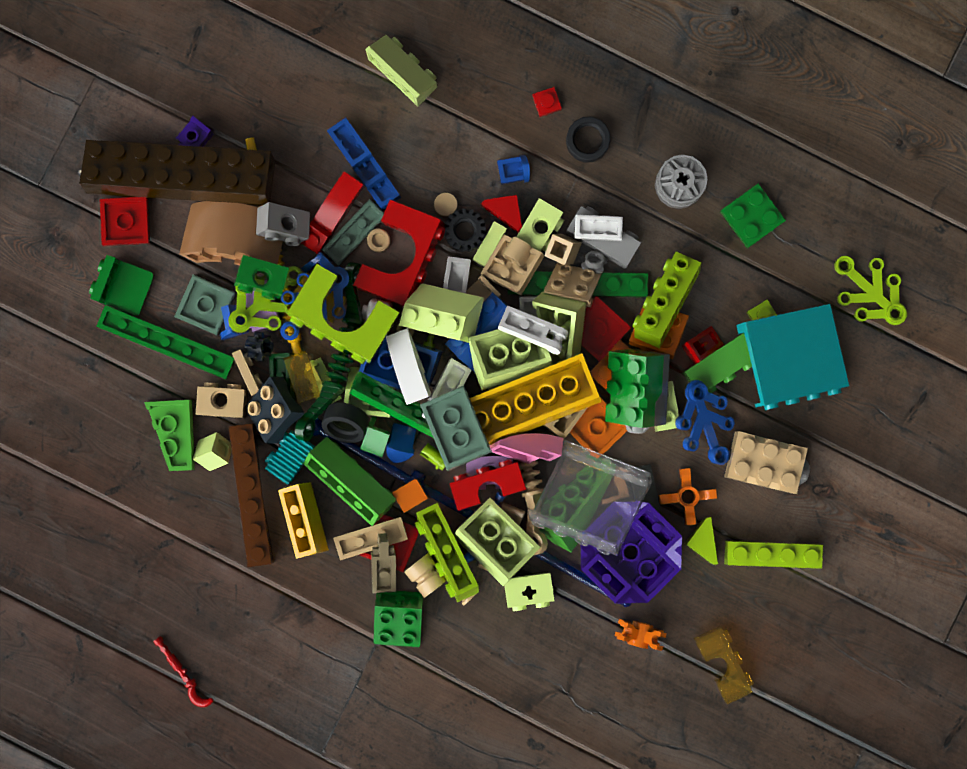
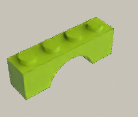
M725 540L724 564L822 569L823 545Z

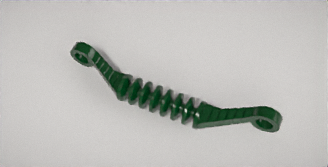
M349 262L345 267L349 275V282L345 287L348 307L342 322L348 326L340 327L339 331L341 332L355 331L356 328H360L364 324L357 289L353 286L362 266L359 263ZM345 349L343 352L337 350L339 354H331V358L336 360V363H328V366L334 371L325 373L326 376L331 378V381L322 382L323 387L320 397L298 420L295 427V437L297 440L305 442L311 440L315 430L314 420L345 391V387L339 383L347 382L348 378L342 374L351 372V369L345 366V364H353L354 362L348 357V355H352L349 351Z

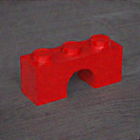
M512 459L499 462V468L490 470V467L486 466L477 469V474L470 477L467 476V473L454 476V482L449 484L457 510L481 504L479 488L488 481L497 483L501 488L503 496L526 490L519 463H513Z

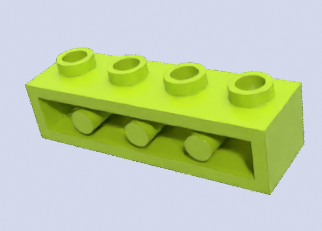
M675 252L672 259H667L663 268L665 272L662 278L658 277L654 283L653 290L655 291L652 297L648 295L643 304V309L645 310L642 315H637L632 326L635 328L634 338L659 349L661 348L700 274L701 262L679 252Z
M438 503L416 512L418 522H415V526L420 536L424 534L428 541L425 543V547L429 555H435L438 562L435 564V567L440 577L445 576L448 582L445 588L450 598L455 597L458 603L479 593L478 584Z

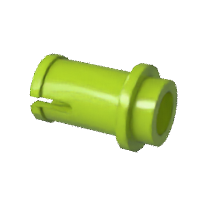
M428 442L419 455L434 464L436 470L440 469L443 471L445 464L440 452Z

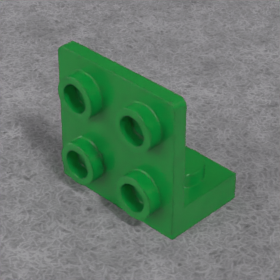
M396 591L376 593L374 644L420 647L423 596L420 592Z

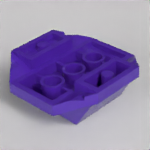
M613 502L580 535L581 570L615 604L648 603L681 570L682 535L649 502ZM632 545L636 548L637 552L635 557L628 559L624 555V550L627 546Z

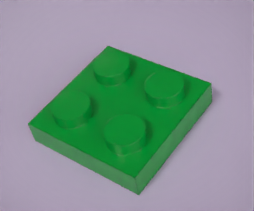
M759 183L720 211L747 249L786 221Z

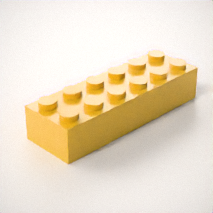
M583 353L470 398L489 446L501 439L520 435L602 402Z

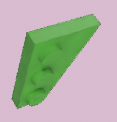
M192 400L144 402L146 409L149 410L153 428L158 434L161 443L160 447L169 471L195 470V461L193 460Z

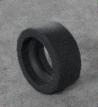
M591 116L582 117L574 121L569 127L566 136V145L570 154L576 160L585 163L601 159L607 152L611 141L610 131L606 124L600 119ZM591 126L600 132L602 143L597 151L584 153L577 148L574 138L576 132L582 127Z
M343 402L333 403L325 411L322 429L327 435L338 441L356 443L365 437L369 417L362 409L352 404Z

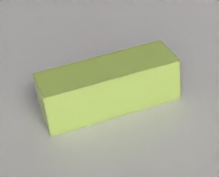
M494 221L473 257V261L485 267L507 228Z

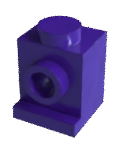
M192 116L189 123L176 139L180 142L178 145L204 147L214 134L208 127ZM191 133H196L194 140L188 139Z

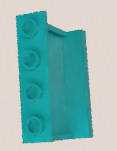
M830 304L736 325L738 334H745L760 403L755 404V407L764 406L765 410L779 407L778 402L785 401L786 405L800 402V397L806 396L807 401L821 398L820 393L827 391L828 396L842 393L841 388L849 386Z

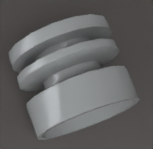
M673 156L665 161L656 175L655 189L657 196L661 202L671 208L682 209L691 206L697 202L706 189L708 180L706 169L693 156ZM679 175L682 178H687L684 186L682 182L677 183Z

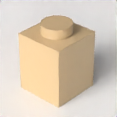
M552 234L544 256L563 265L574 264L582 242L564 234Z

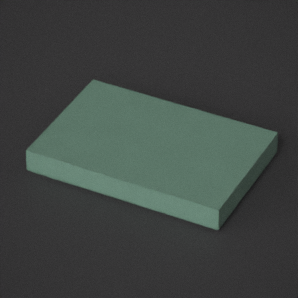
M465 386L420 404L447 471L492 452Z

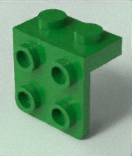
M106 255V258L102 259L99 263L98 272L100 274L97 281L94 280L89 290V294H91L90 299L138 316L141 313L153 282L154 274Z

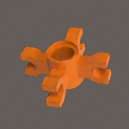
M690 468L679 469L681 488L677 493L658 495L659 503H679L684 507L685 525H696L694 506L699 500L717 499L716 489L697 491L691 484ZM685 490H690L694 495L692 502L688 504L682 500V493Z
M619 619L618 623L624 627L622 633L615 632L617 639L644 649H648V646L656 650H663L664 646H660V643H657L659 637L666 638L667 633H664L663 630L653 628V625L635 620L631 623L630 621Z

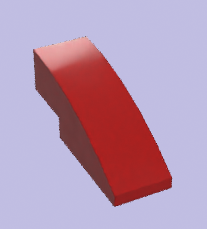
M345 171L335 183L312 220L331 233L329 239L364 188L361 182Z

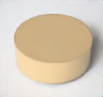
M450 193L438 195L434 201L435 211L443 217L453 214L457 210L456 198Z
M378 228L368 234L367 244L372 251L384 252L390 246V236L385 230Z

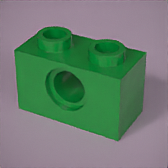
M243 255L234 286H238L239 291L252 294V291L262 293L261 297L275 300L276 297L280 298L282 296L289 268ZM258 273L264 274L267 277V283L263 285L258 284L255 281V275Z

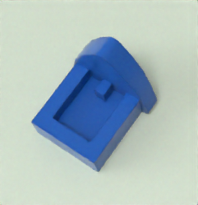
M525 154L520 155V157L497 161L501 185L524 181V183L529 182L530 167Z
M319 252L301 269L307 273L317 263L327 270L334 266Z
M236 305L221 307L226 329L220 333L221 341L249 333V330L237 333L228 324V318L236 310ZM239 316L236 318L237 324L242 325L245 323L243 317Z
M393 423L389 443L386 446L387 456L392 463L406 461L414 455L415 428Z

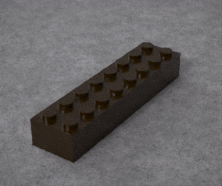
M86 140L79 184L86 194L264 205L271 200L275 160L271 151Z

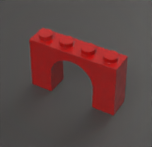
M390 200L381 222L413 238L416 247L414 260L407 269L396 274L384 273L362 264L353 286L404 308L407 299L414 293L419 284H422L426 279L427 265L433 261L436 255L435 246L438 240L441 241L445 234V224L441 219Z

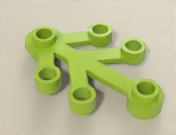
M841 256L835 261L834 268L836 272L840 275H847L865 292L850 294L846 291L838 295L837 302L841 306H847L850 303L876 302L882 308L879 310H867L864 307L857 309L854 312V317L857 321L885 319L891 325H899L905 321L907 310L900 303L899 285L901 284V278L898 274H891L886 278V285L890 288V301L883 296L882 269L884 262L882 259L874 258L869 262L873 286L854 269L855 264L851 257ZM874 261H878L880 263L879 269H875L872 264ZM841 262H845L847 264L846 270H842L840 268ZM891 277H895L897 279L896 285H892L890 283ZM842 295L848 296L849 300L847 303L841 301ZM893 309L898 311L897 318L891 316ZM860 310L866 314L864 319L858 317Z
M296 266L289 267L283 290L289 285H298L297 279H291L289 273L294 271L299 275L302 273L300 268ZM256 274L255 281L263 285L266 276L260 277ZM235 286L237 304L236 310L228 318L230 328L237 333L246 332L250 327L268 328L271 331L278 330L281 326L279 317L271 316L268 319L253 316L259 311L281 312L288 315V305L270 302L272 300L261 297L262 293L254 291L253 304L246 309L247 293L239 291L238 286ZM239 316L245 320V323L242 325L236 322V318ZM270 320H277L278 326L271 327L269 324Z

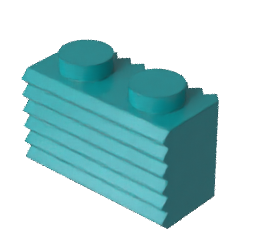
M293 430L290 433L285 432L283 439L279 443L281 445L276 453L272 451L265 460V463L268 464L265 469L287 485L291 484L304 465L303 463L308 453L316 447L309 441L297 440Z

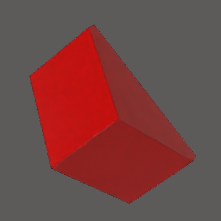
M517 195L486 199L481 203L482 208L515 232H520L522 225Z
M710 326L681 346L695 365L724 346L713 327Z

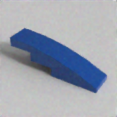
M344 118L327 130L382 211L387 208L390 200L396 202L401 198L347 118Z

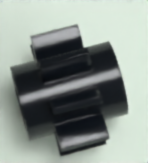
M255 331L254 336H247L248 339L244 346L248 353L247 357L254 358L256 361H264V356H271L274 345L270 335H264V332Z

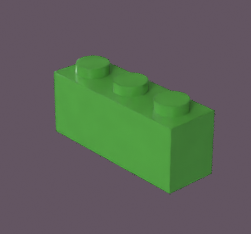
M745 334L739 335L699 363L684 371L683 374L688 382L700 380L706 385L708 392L713 393L717 390L715 385L721 381L726 384L737 377L735 372L743 368L746 371L751 368L752 364Z

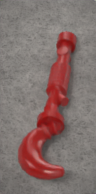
M160 636L154 640V644L159 646L160 651L165 654L166 660L186 682L185 687L188 688L190 701L198 707H208L211 705L214 699H202L197 695L196 680L189 678L186 674L187 669L182 668L183 665L174 653L171 654L168 646L163 643L162 637Z

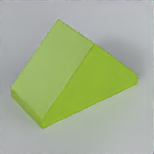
M704 517L684 544L710 564L715 565L718 564L712 519L711 517Z

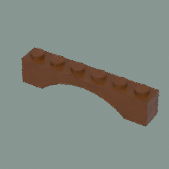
M254 424L230 426L229 434L247 567L272 564L274 559L262 493L256 426Z

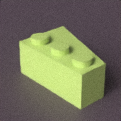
M541 292L532 301L533 309L536 308L537 317L568 331L566 340L562 341L561 345L563 348L560 354L557 355L549 352L552 359L551 365H554L580 354L586 302ZM548 333L546 338L553 340L554 336Z

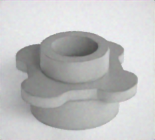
M590 251L585 255V262L581 264V268L583 270L591 269L595 273L600 274L604 271L603 266L607 264V258L598 251Z

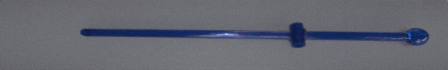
M319 418L314 420L315 430L313 436L321 435L325 438L328 437L339 446L403 481L405 484L417 479L426 495L467 518L475 512L469 508L458 511L455 500L425 484L424 480L427 476L424 473L414 469L412 475L407 474L376 455L361 450V447L354 443L341 442L331 438L322 429V420ZM546 551L534 555L607 596L585 573ZM620 603L624 607L631 605V603Z

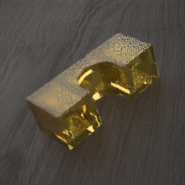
M718 626L694 638L706 662L717 657L723 658L726 661V673L721 678L715 680V683L727 705L753 692L750 687L754 685L748 672L743 673L740 667L743 661L738 651L733 652L730 643L733 641L727 629L723 631Z

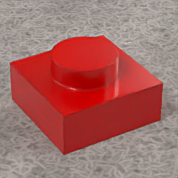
M554 87L532 94L539 117L562 110Z
M311 221L309 223V239L301 242V244L318 254L322 251L321 249L325 246L331 233Z

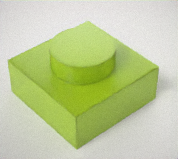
M768 300L746 312L751 321L777 315Z

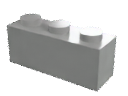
M581 206L576 215L598 216L599 213L589 206L586 209ZM575 217L566 230V233L573 238L575 235ZM628 230L626 233L622 231V241L577 239L591 249L602 253L606 258L624 269L641 244L638 241L639 237Z

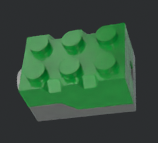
M638 349L609 351L608 368L611 370V379L607 381V392L610 393V402L606 405L605 422L625 425L628 432L637 434L645 433L650 427L666 425L670 354Z

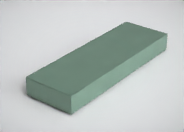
M369 199L321 250L340 266L368 234L381 223L384 212Z

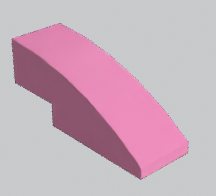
M540 433L520 434L501 439L491 444L490 448L492 453L527 464L539 458L550 462L562 456L564 438Z

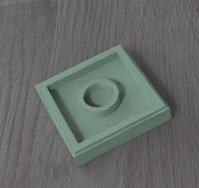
M192 275L174 317L218 336L224 323L221 307L232 305L236 293L196 275Z

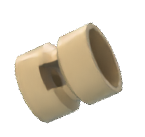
M428 553L404 571L412 582L418 583L416 588L424 598L447 581L445 576L440 577L437 569L434 568L436 563Z

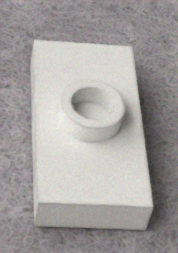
M575 215L574 239L622 241L623 217Z

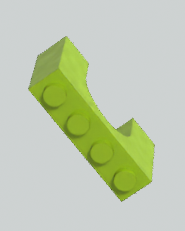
M316 264L287 312L288 316L291 317L289 321L300 328L303 325L312 329L310 333L321 340L324 337L332 341L331 346L341 352L344 349L352 353L351 358L357 362L364 364L366 361L370 364L399 316V312L378 301L367 321L359 329L351 332H341L333 329L325 321L322 307L338 276Z

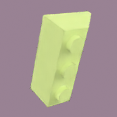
M385 35L365 49L368 60L417 106L437 88V82L435 81L437 77L429 69L424 71L418 65L420 61L412 53L407 55L402 50L403 45L395 37L390 39Z
M422 283L405 302L399 326L469 343V337L475 336L484 298Z
M498 329L472 336L468 339L474 371L481 390L509 383L549 367L552 362L547 349Z
M491 498L474 512L454 534L455 539L502 586L541 548Z

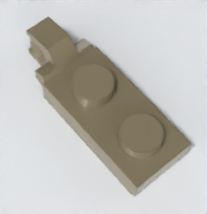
M387 533L378 534V547H372L371 551L373 594L396 592V554L394 545L389 546Z

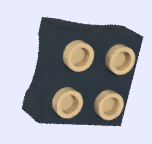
M270 376L245 406L247 413L265 443H280L286 430L305 413L302 407L290 395L284 377Z

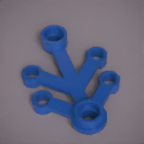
M333 267L329 271L334 274H340L342 280L340 283H335L330 293L333 291L335 304L332 309V315L337 319H341L346 315V309L343 306V288L349 282V275L345 269ZM306 273L299 274L297 276V284L303 287L304 285L299 282V278L303 275L309 278L310 275ZM284 291L281 301L286 305H290L295 301L299 292ZM290 293L293 297L292 301L286 302L283 298L284 295ZM325 299L322 307V314L325 321L328 324L327 302ZM337 307L343 309L344 313L342 316L335 315L334 311ZM290 321L285 322L280 329L282 337L286 340H294L300 332L299 327ZM288 326L294 328V334L291 336L285 333V329Z
M692 380L685 389V396L688 401L683 415L677 417L675 421L678 429H690L692 425L691 417L696 407L698 414L690 437H686L683 440V448L687 451H696L699 447V438L703 429L710 447L708 451L709 460L714 464L724 465L729 459V451L726 447L719 446L711 422L718 424L720 429L727 431L734 428L735 422L732 417L721 416L707 410L704 401L711 403L715 409L723 410L727 407V398L708 392L706 385L702 381Z

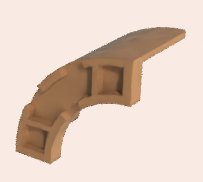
M203 201L191 205L179 254L196 263L222 262L223 258L235 260V265H240L242 256L246 255L278 264L283 241L265 240V237L256 235L258 207L241 203Z

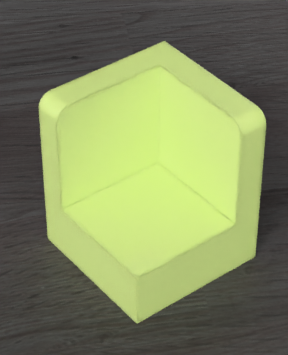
M217 432L200 439L197 443L193 460L209 471L229 463L232 452L231 442Z

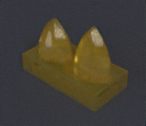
M303 351L283 358L298 404L319 397L320 392L307 352Z

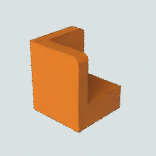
M417 479L392 492L403 513L428 499Z

